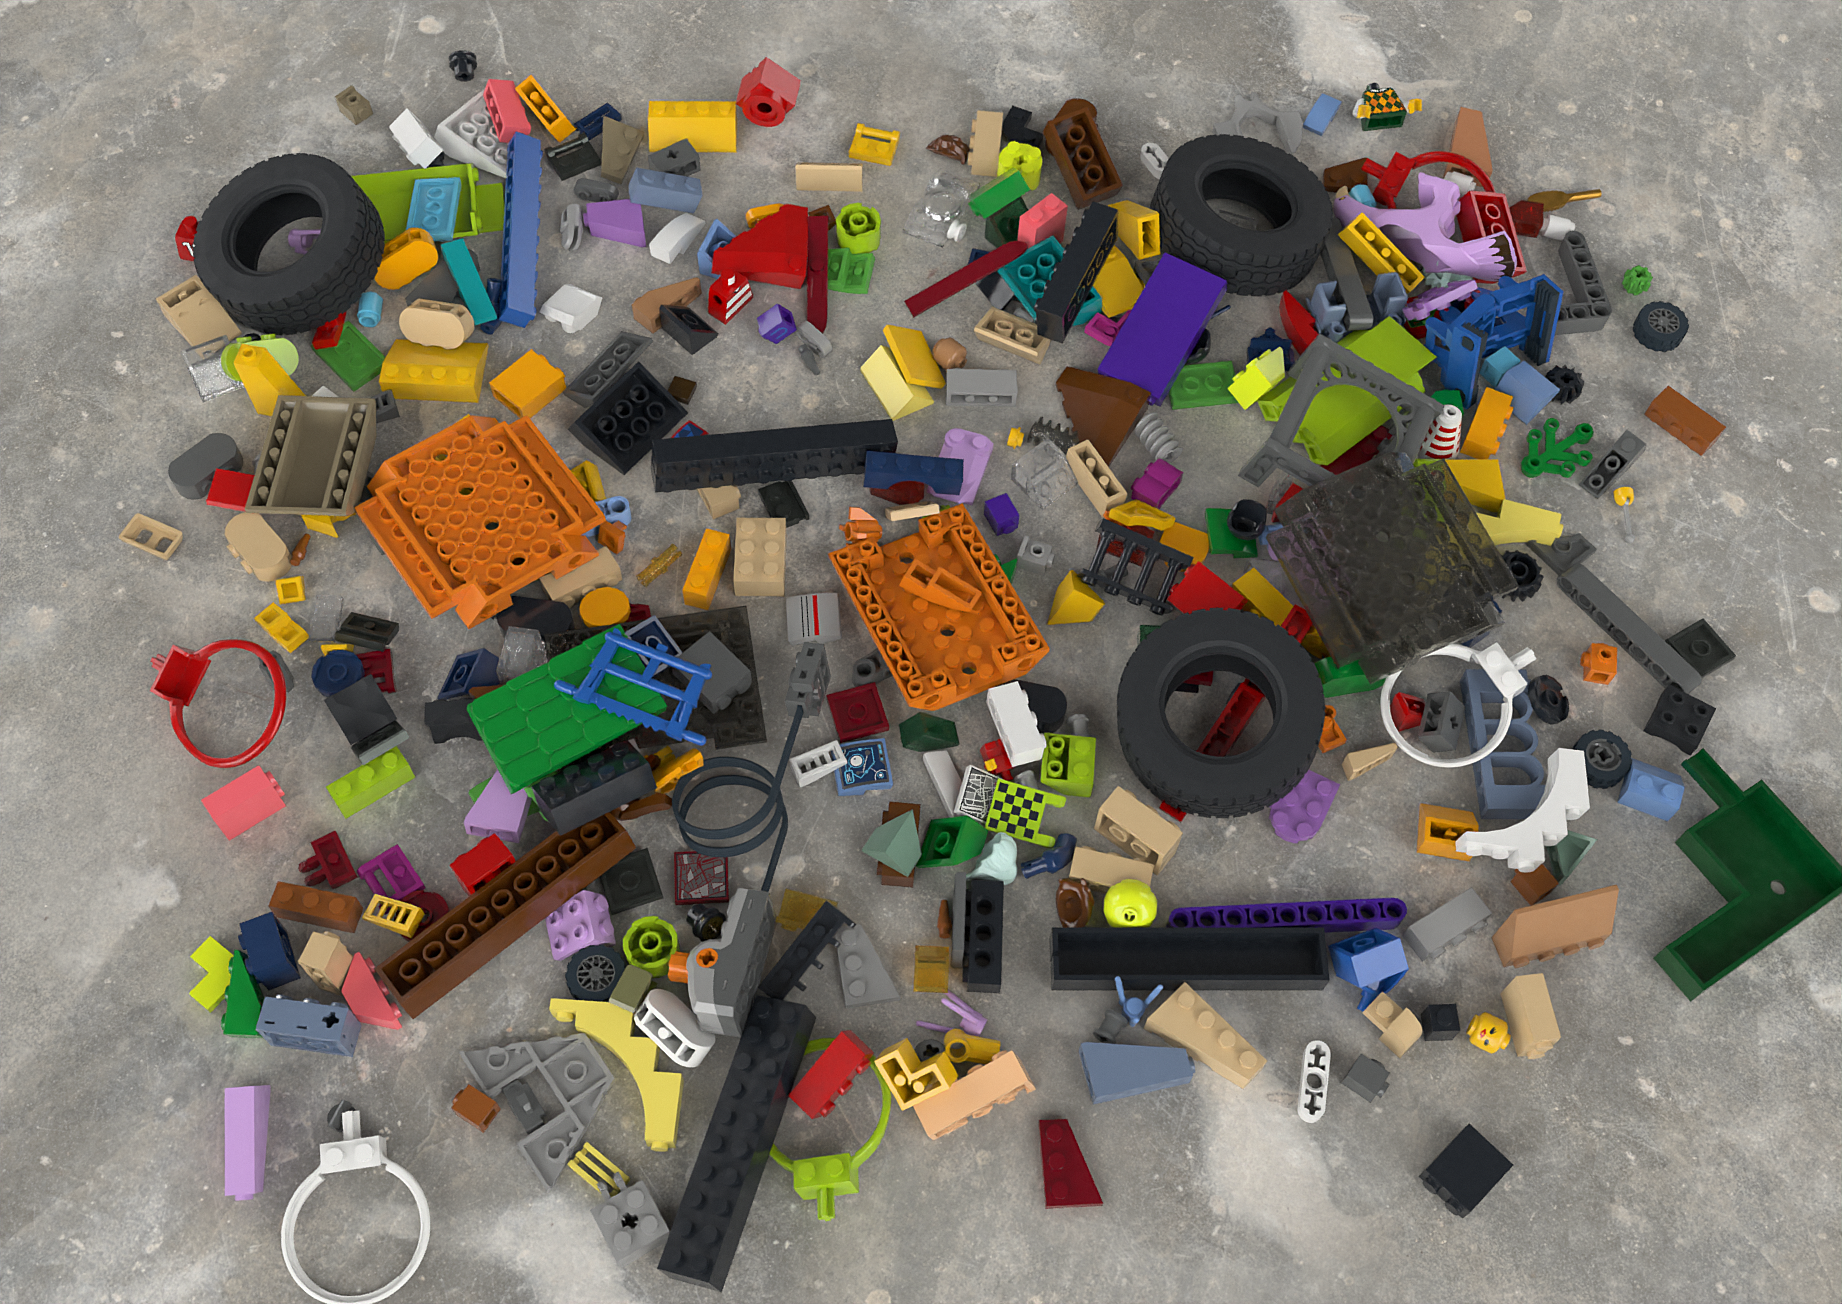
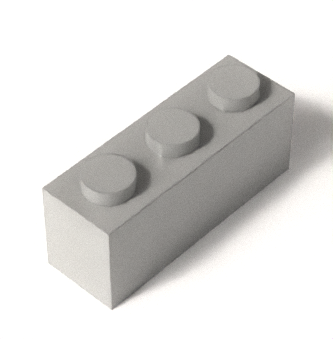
M947 369L946 406L1016 407L1017 370Z
M1471 887L1410 925L1402 936L1422 962L1429 957L1435 960L1446 952L1445 947L1451 943L1455 947L1467 938L1466 934L1473 930L1474 933H1478L1488 925L1486 920L1492 912Z

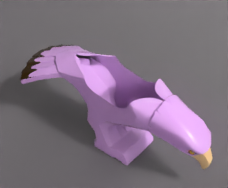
M1420 172L1418 175V192L1421 208L1378 209L1366 206L1350 197L1347 186L1340 188L1336 192L1333 212L1335 217L1339 218L1342 228L1363 212L1405 257L1420 263L1425 268L1426 273H1452L1485 281L1498 282L1502 276L1512 278L1515 272L1517 257L1515 256L1512 241L1505 231L1464 243H1456L1449 239L1455 232L1454 216L1460 212V202L1457 201L1460 196L1459 186L1454 182Z

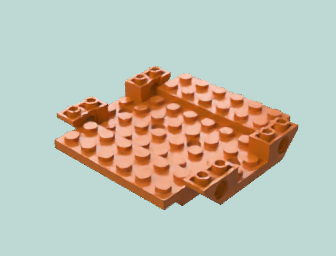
M470 415L385 460L367 485L373 497L354 507L359 518L430 618L433 619L458 605L455 611L468 630L513 605L510 594L545 574L551 572L557 580L599 556L598 551L588 538L582 534L606 521L603 512L528 415L509 425L506 421L499 423L496 418ZM440 454L447 455L445 460H435L436 456ZM465 488H470L473 490L472 493L468 495L460 494V492ZM489 523L499 524L494 530L486 529ZM516 558L525 559V562L521 565L512 564V561Z

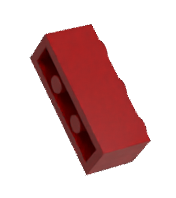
M851 1030L841 1031L788 1096L811 1119L822 1116L824 1118L827 1117L835 1108L834 1101L839 1095L844 1096L852 1088L853 1083L851 1081L857 1074L861 1075L870 1066L871 1061L869 1059L874 1052Z

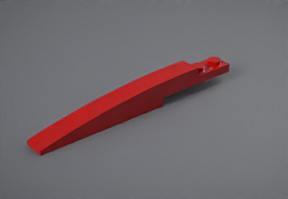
M1295 604L1281 624V627L1288 631L1289 636L1292 635L1301 644L1316 621L1317 616ZM1245 679L1240 684L1197 749V752L1216 757H1226L1266 699L1263 692L1253 682ZM1165 800L1159 807L1161 811L1180 823L1187 815V813L1181 811V808L1175 809L1166 804Z

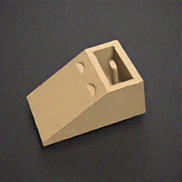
M197 275L156 298L164 316L202 358L242 334L231 317L206 289Z

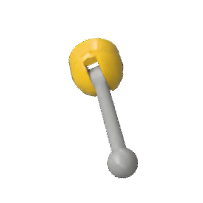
M1620 487L1613 491L1614 500L1617 505L1623 506L1627 532L1625 541L1632 543L1635 540V536L1631 531L1628 506L1634 500V492L1631 487Z

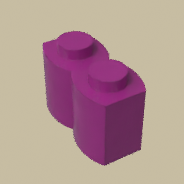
M1161 458L1157 459L1154 463L1150 462L1144 471V475L1141 478L1137 477L1132 483L1131 499H1137L1160 509L1167 498L1180 485L1183 472Z

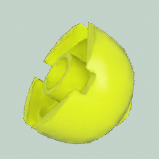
M1136 879L1121 880L1120 883L1108 889L1104 897V914L1111 927H1150L1157 915V899L1146 883Z

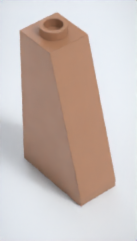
M1460 107L1454 124L1449 152L1459 154L1473 161L1490 179L1493 169L1482 111ZM1446 162L1443 178H1445L1447 172L1453 173L1455 171L1473 177V182L1477 183L1476 186L1483 187L1479 180L1467 169L1457 164Z

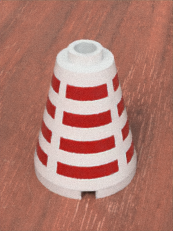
M1444 405L1442 413L1431 423L1417 458L1456 459L1460 450L1462 413L1456 406Z

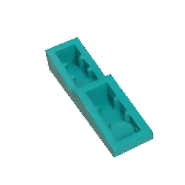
M464 239L441 244L443 258L458 286L459 294L466 308L473 317L474 325L497 319L496 312Z

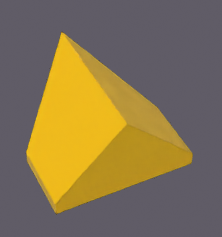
M1070 570L1057 587L1047 625L1091 622L1106 603L1087 584L1081 581L1082 578L1078 577L1074 570Z

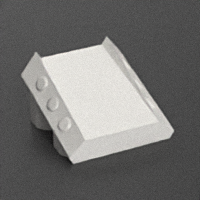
M565 284L542 305L539 313L544 314L545 318L551 322L560 321L565 332L574 333L582 330L598 315L602 297L572 284Z

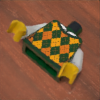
M1374 82L1366 87L1362 98L1357 101L1353 110V116L1361 118L1363 132L1398 128L1403 126L1407 113L1412 114L1414 111H1422V99L1415 98L1406 102L1396 94L1393 88L1380 89L1378 83Z

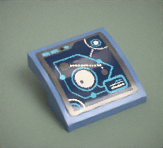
M885 738L861 740L840 745L847 764L834 770L838 796L864 795L866 790L892 788L893 781ZM831 751L832 761L837 760L833 751Z

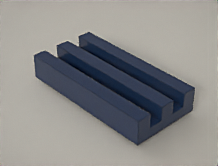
M607 102L574 123V127L577 132L580 131V134L585 133L590 141L603 132V115L616 121H621L622 117Z

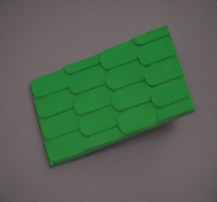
M620 624L614 626L621 632L623 637L628 638ZM614 627L583 641L581 645L506 682V685L475 699L467 705V711L511 795L642 724H636L633 719L627 721L624 715L618 718L615 712L609 714L606 709L600 711L596 704L590 703L589 705L573 699L574 695L571 696L554 687L556 680H562L579 688L591 670L589 665L593 663L606 642L605 634L613 632ZM620 646L611 661L615 665L641 675L646 669L637 653ZM605 673L596 691L600 695L654 716L665 712L667 708L660 693L609 673Z

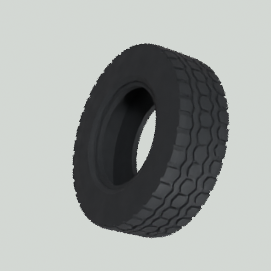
M1230 134L1198 137L1194 141L1190 140L1177 148L1165 164L1150 204V209L1159 213L1160 249H1162V253H1168L1227 280L1226 293H1237V295L1241 296L1275 295L1276 292L1279 294L1297 286L1313 268L1330 233L1333 221V207L1329 194L1325 191L1322 182L1318 181V177L1314 172L1309 170V167L1277 146L1274 147L1272 144L1264 141L1260 142L1258 139L1244 138V136L1240 135L1230 136ZM1229 199L1249 205L1263 214L1273 225L1274 229L1258 231L1236 226L1216 214L1206 200Z
M291 153L284 154L282 157L275 156L269 158L268 161L263 160L254 164V167L250 166L242 171L241 175H236L231 179L229 184L225 185L218 192L217 196H214L208 204L209 207L205 209L201 216L202 221L198 223L197 234H195L193 242L195 245L193 247V260L196 272L203 285L234 318L255 331L265 334L283 335L284 333L285 335L297 334V332L303 333L311 331V328L321 327L325 325V322H331L339 317L340 313L343 314L347 311L352 303L355 304L362 296L361 294L370 286V281L374 280L378 272L377 267H380L383 258L381 254H384L385 247L383 242L385 241V232L380 215L371 200L351 175L337 163L323 156L308 155L307 153H296L294 155ZM307 217L323 218L321 231L316 242L302 258L280 270L270 272L257 271L262 249L278 230L298 219Z
M1210 608V611L1201 609L1192 611V614L1187 612L1176 616L1175 620H1168L1161 624L1160 629L1156 628L1148 634L1147 640H1142L1123 670L1117 692V729L1125 759L1129 762V766L1135 776L1139 777L1138 780L1147 789H1151L1153 795L1161 801L1164 799L1166 804L1175 809L1181 808L1182 812L1192 815L1197 813L1198 816L1206 818L1216 816V819L1229 818L1232 815L1236 818L1246 816L1248 812L1253 814L1261 811L1265 806L1268 808L1278 802L1279 798H1284L1290 793L1293 787H1296L1304 778V774L1308 772L1315 758L1325 719V696L1319 673L1314 662H1311V657L1304 648L1301 649V644L1292 635L1289 636L1288 631L1279 625L1275 626L1273 621L1263 616L1261 618L1257 617L1258 614L1248 611L1243 613L1239 609L1228 608L1223 610V608ZM1209 671H1226L1245 677L1263 692L1270 704L1273 714V725L1270 731L1255 747L1238 755L1216 757L1191 749L1174 734L1165 714V709L1171 695L1184 681L1197 674Z

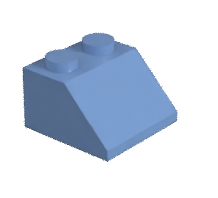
M1631 758V768L1623 779L1617 803L1669 821L1680 808L1685 788L1681 776Z

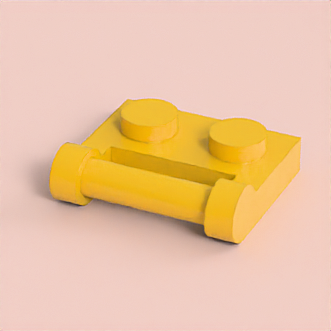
M858 123L849 149V158L891 166L899 143L900 131L893 130V132L865 127V124ZM863 135L889 140L890 143L863 138Z

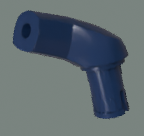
M487 278L486 288L497 319L480 324L481 330L489 335L493 334L503 322L499 320V297L502 280L497 278Z
M1068 833L1059 834L1053 848L1043 851L1040 857L1021 863V867H1024L1021 868L1024 877L1028 879L1044 872L1054 874L1067 866L1072 861L1077 838Z

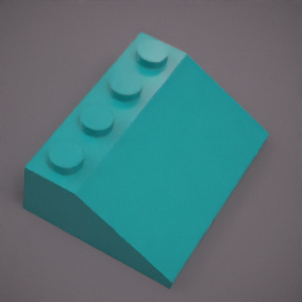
M1053 235L1028 248L1019 258L997 270L1034 320L1036 318V312L1034 311L1035 303L1038 298H1042L1047 280L1052 279L1056 263L1061 262L1063 258L1064 248ZM1092 287L1072 326L1088 322L1097 312L1102 314V297L1094 287Z

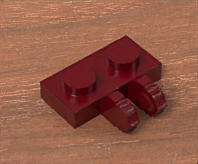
M336 830L310 842L316 855L298 864V869L302 873L310 872L318 868L319 865L322 867V869L305 878V885L309 887L320 884L327 878L331 888L334 890L358 878Z

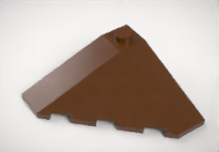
M1067 366L1055 385L1058 392L1062 391L1064 397L1062 406L1066 417L1071 418L1074 427L1071 428L1074 441L1077 445L1085 440H1089L1109 467L1147 411L1151 392L1131 382Z

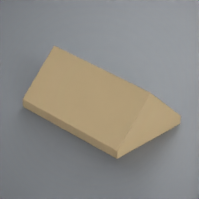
M796 163L797 190L862 192L863 163Z
M991 307L974 329L978 340L1040 365L1051 342L1050 339L1037 335V325L995 307Z

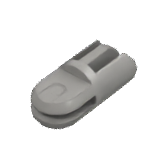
M578 204L569 205L561 214V244L566 250L569 248V251L577 250L583 233V211Z

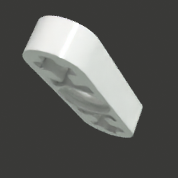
M1319 1040L1312 1041L1307 1045L1302 1059L1297 1111L1300 1118L1308 1123L1317 1122L1323 1116L1326 1107L1331 1052L1328 1045ZM1314 1049H1319V1054L1323 1055L1319 1059L1317 1067H1312L1314 1065L1315 1056L1310 1053H1312ZM1310 1074L1317 1075L1321 1079V1087H1310L1307 1083V1076ZM1311 1095H1320V1097L1316 1096L1313 1103V1107L1318 1109V1111H1315L1313 1115L1309 1114V1109L1304 1106L1310 1103Z

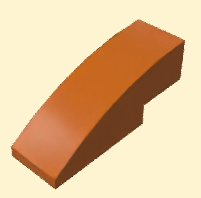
M914 559L899 584L905 590L930 602L965 612H971L982 594L981 591L940 566L935 571L917 559Z

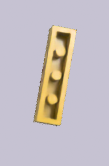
M1363 212L1352 219L1338 234L1377 276L1378 274L1397 272L1406 294H1409L1425 278Z

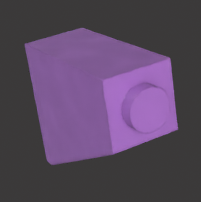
M630 199L586 204L587 213H583L585 227L590 228L591 236L638 247H646L641 204L630 203Z

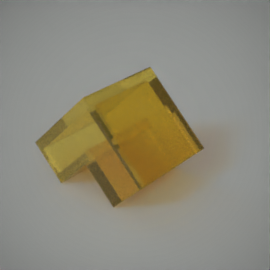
M915 945L914 992L948 993L949 947Z

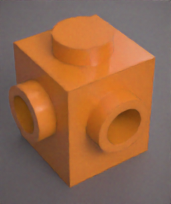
M1592 643L1588 650L1582 653L1580 665L1584 667L1583 681L1609 685L1617 674V647L1608 646L1604 643Z

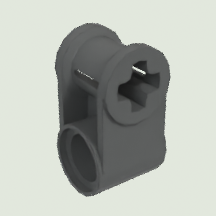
M878 648L854 663L852 683L855 687L874 682L877 684L892 676ZM859 673H867L869 675L862 676Z

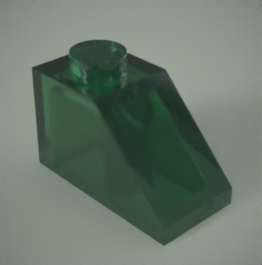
M919 712L898 725L903 748L926 752L960 745L955 722Z

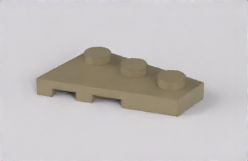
M603 116L601 177L622 184L642 142L644 131Z

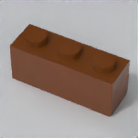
M1669 385L1651 402L1644 414L1652 422L1658 424L1700 456L1719 439L1726 429V426Z
M280 881L277 882L268 905L277 918L354 934L364 909L356 897Z

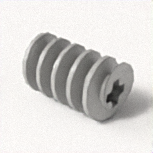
M1152 412L1140 420L1134 433L1140 438L1147 451H1150L1155 461L1161 458L1170 464L1180 456L1183 448H1177L1179 445L1178 440H1173L1174 435L1168 433L1169 429L1167 426H1163L1164 422L1162 419H1157L1158 414Z

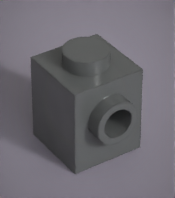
M1360 1054L1341 1084L1368 1102H1371L1376 1095L1381 1098L1390 1084L1386 1082V1079L1390 1072L1385 1070V1066L1381 1062Z

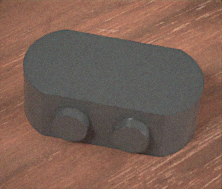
M212 433L172 461L168 468V474L181 496L191 500L202 499L209 493L216 468L239 472L243 467V457L232 437L224 433Z

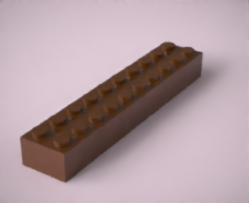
M610 812L561 836L555 831L374 969L399 1004L412 1019H415L636 849V846L627 830Z

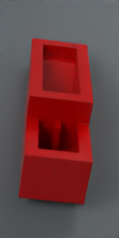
M1286 290L1283 292L1279 304L1280 317L1288 339L1292 340L1293 347L1301 356L1319 335L1313 329L1316 320Z

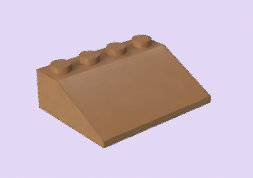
M1617 884L1515 909L1492 936V941L1503 967L1513 965L1514 968H1521L1528 965L1532 960L1539 959V962H1545L1554 958L1556 954L1564 953L1565 956L1579 952L1580 948L1589 947L1591 950L1605 944L1604 941L1612 934L1619 893Z

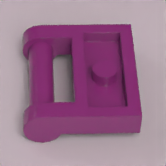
M398 844L363 864L356 871L360 879L365 880L373 894L401 901L406 895L414 891L426 889ZM376 870H382L396 892L394 895L388 897L374 875ZM391 907L387 908L384 915H387L390 912Z

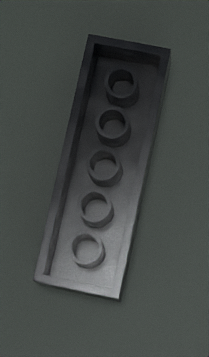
M1094 201L1090 208L1085 209L1083 212L1081 225L1074 229L1070 245L1067 244L1065 246L1061 262L1056 263L1052 279L1047 280L1042 298L1037 299L1034 306L1037 335L1062 344L1118 239V209Z

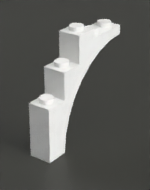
M1558 748L1548 758L1546 786L1536 810L1524 821L1506 829L1489 832L1466 831L1455 842L1456 852H1464L1469 856L1488 855L1494 859L1507 858L1508 868L1518 869L1520 872L1525 873L1533 872L1545 862L1544 846L1556 845L1568 835L1566 819H1578L1590 809L1584 751Z

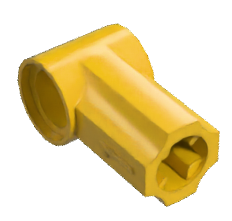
M961 1029L949 1030L944 1037L945 1053L949 1060L954 1063L970 1061L988 1064L993 1061L992 1057L1000 1052L1001 1043L999 1040L968 1035ZM956 1042L964 1044L959 1049H953L950 1047L953 1043Z

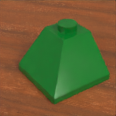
M970 816L931 819L921 848L922 856L915 866L918 868L954 866L976 857L982 853L988 830Z

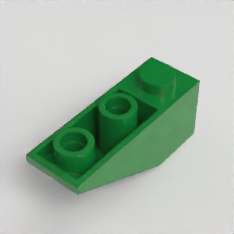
M234 950V956L229 960L228 970L231 978L230 985H227L225 989L227 1009L221 1019V1028L224 1030L223 1034L229 1037L263 1038L256 1030V1026L265 998L254 974L250 975L247 970L245 959L248 958V955L240 950Z

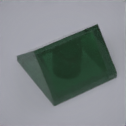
M1022 196L986 218L984 238L996 248L1018 240L1020 216L1028 211Z

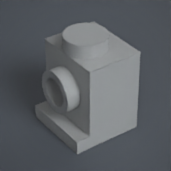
M1025 535L1017 555V568L1044 576L1046 568H1051L1054 562L1055 554L1052 553V546L1029 539L1030 536Z

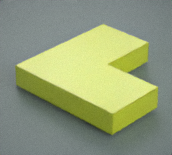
M211 936L190 956L208 974L188 993L210 1013L225 998V989L227 985H230L231 978L228 970L229 960L234 956Z

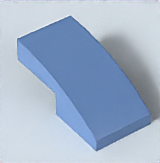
M1322 93L1303 123V128L1322 136L1330 121L1332 122L1342 101Z

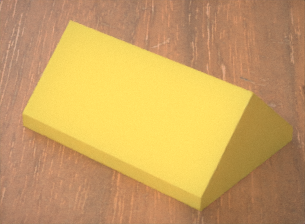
M880 345L860 367V371L893 421L934 404V400L924 386L908 384L890 347Z

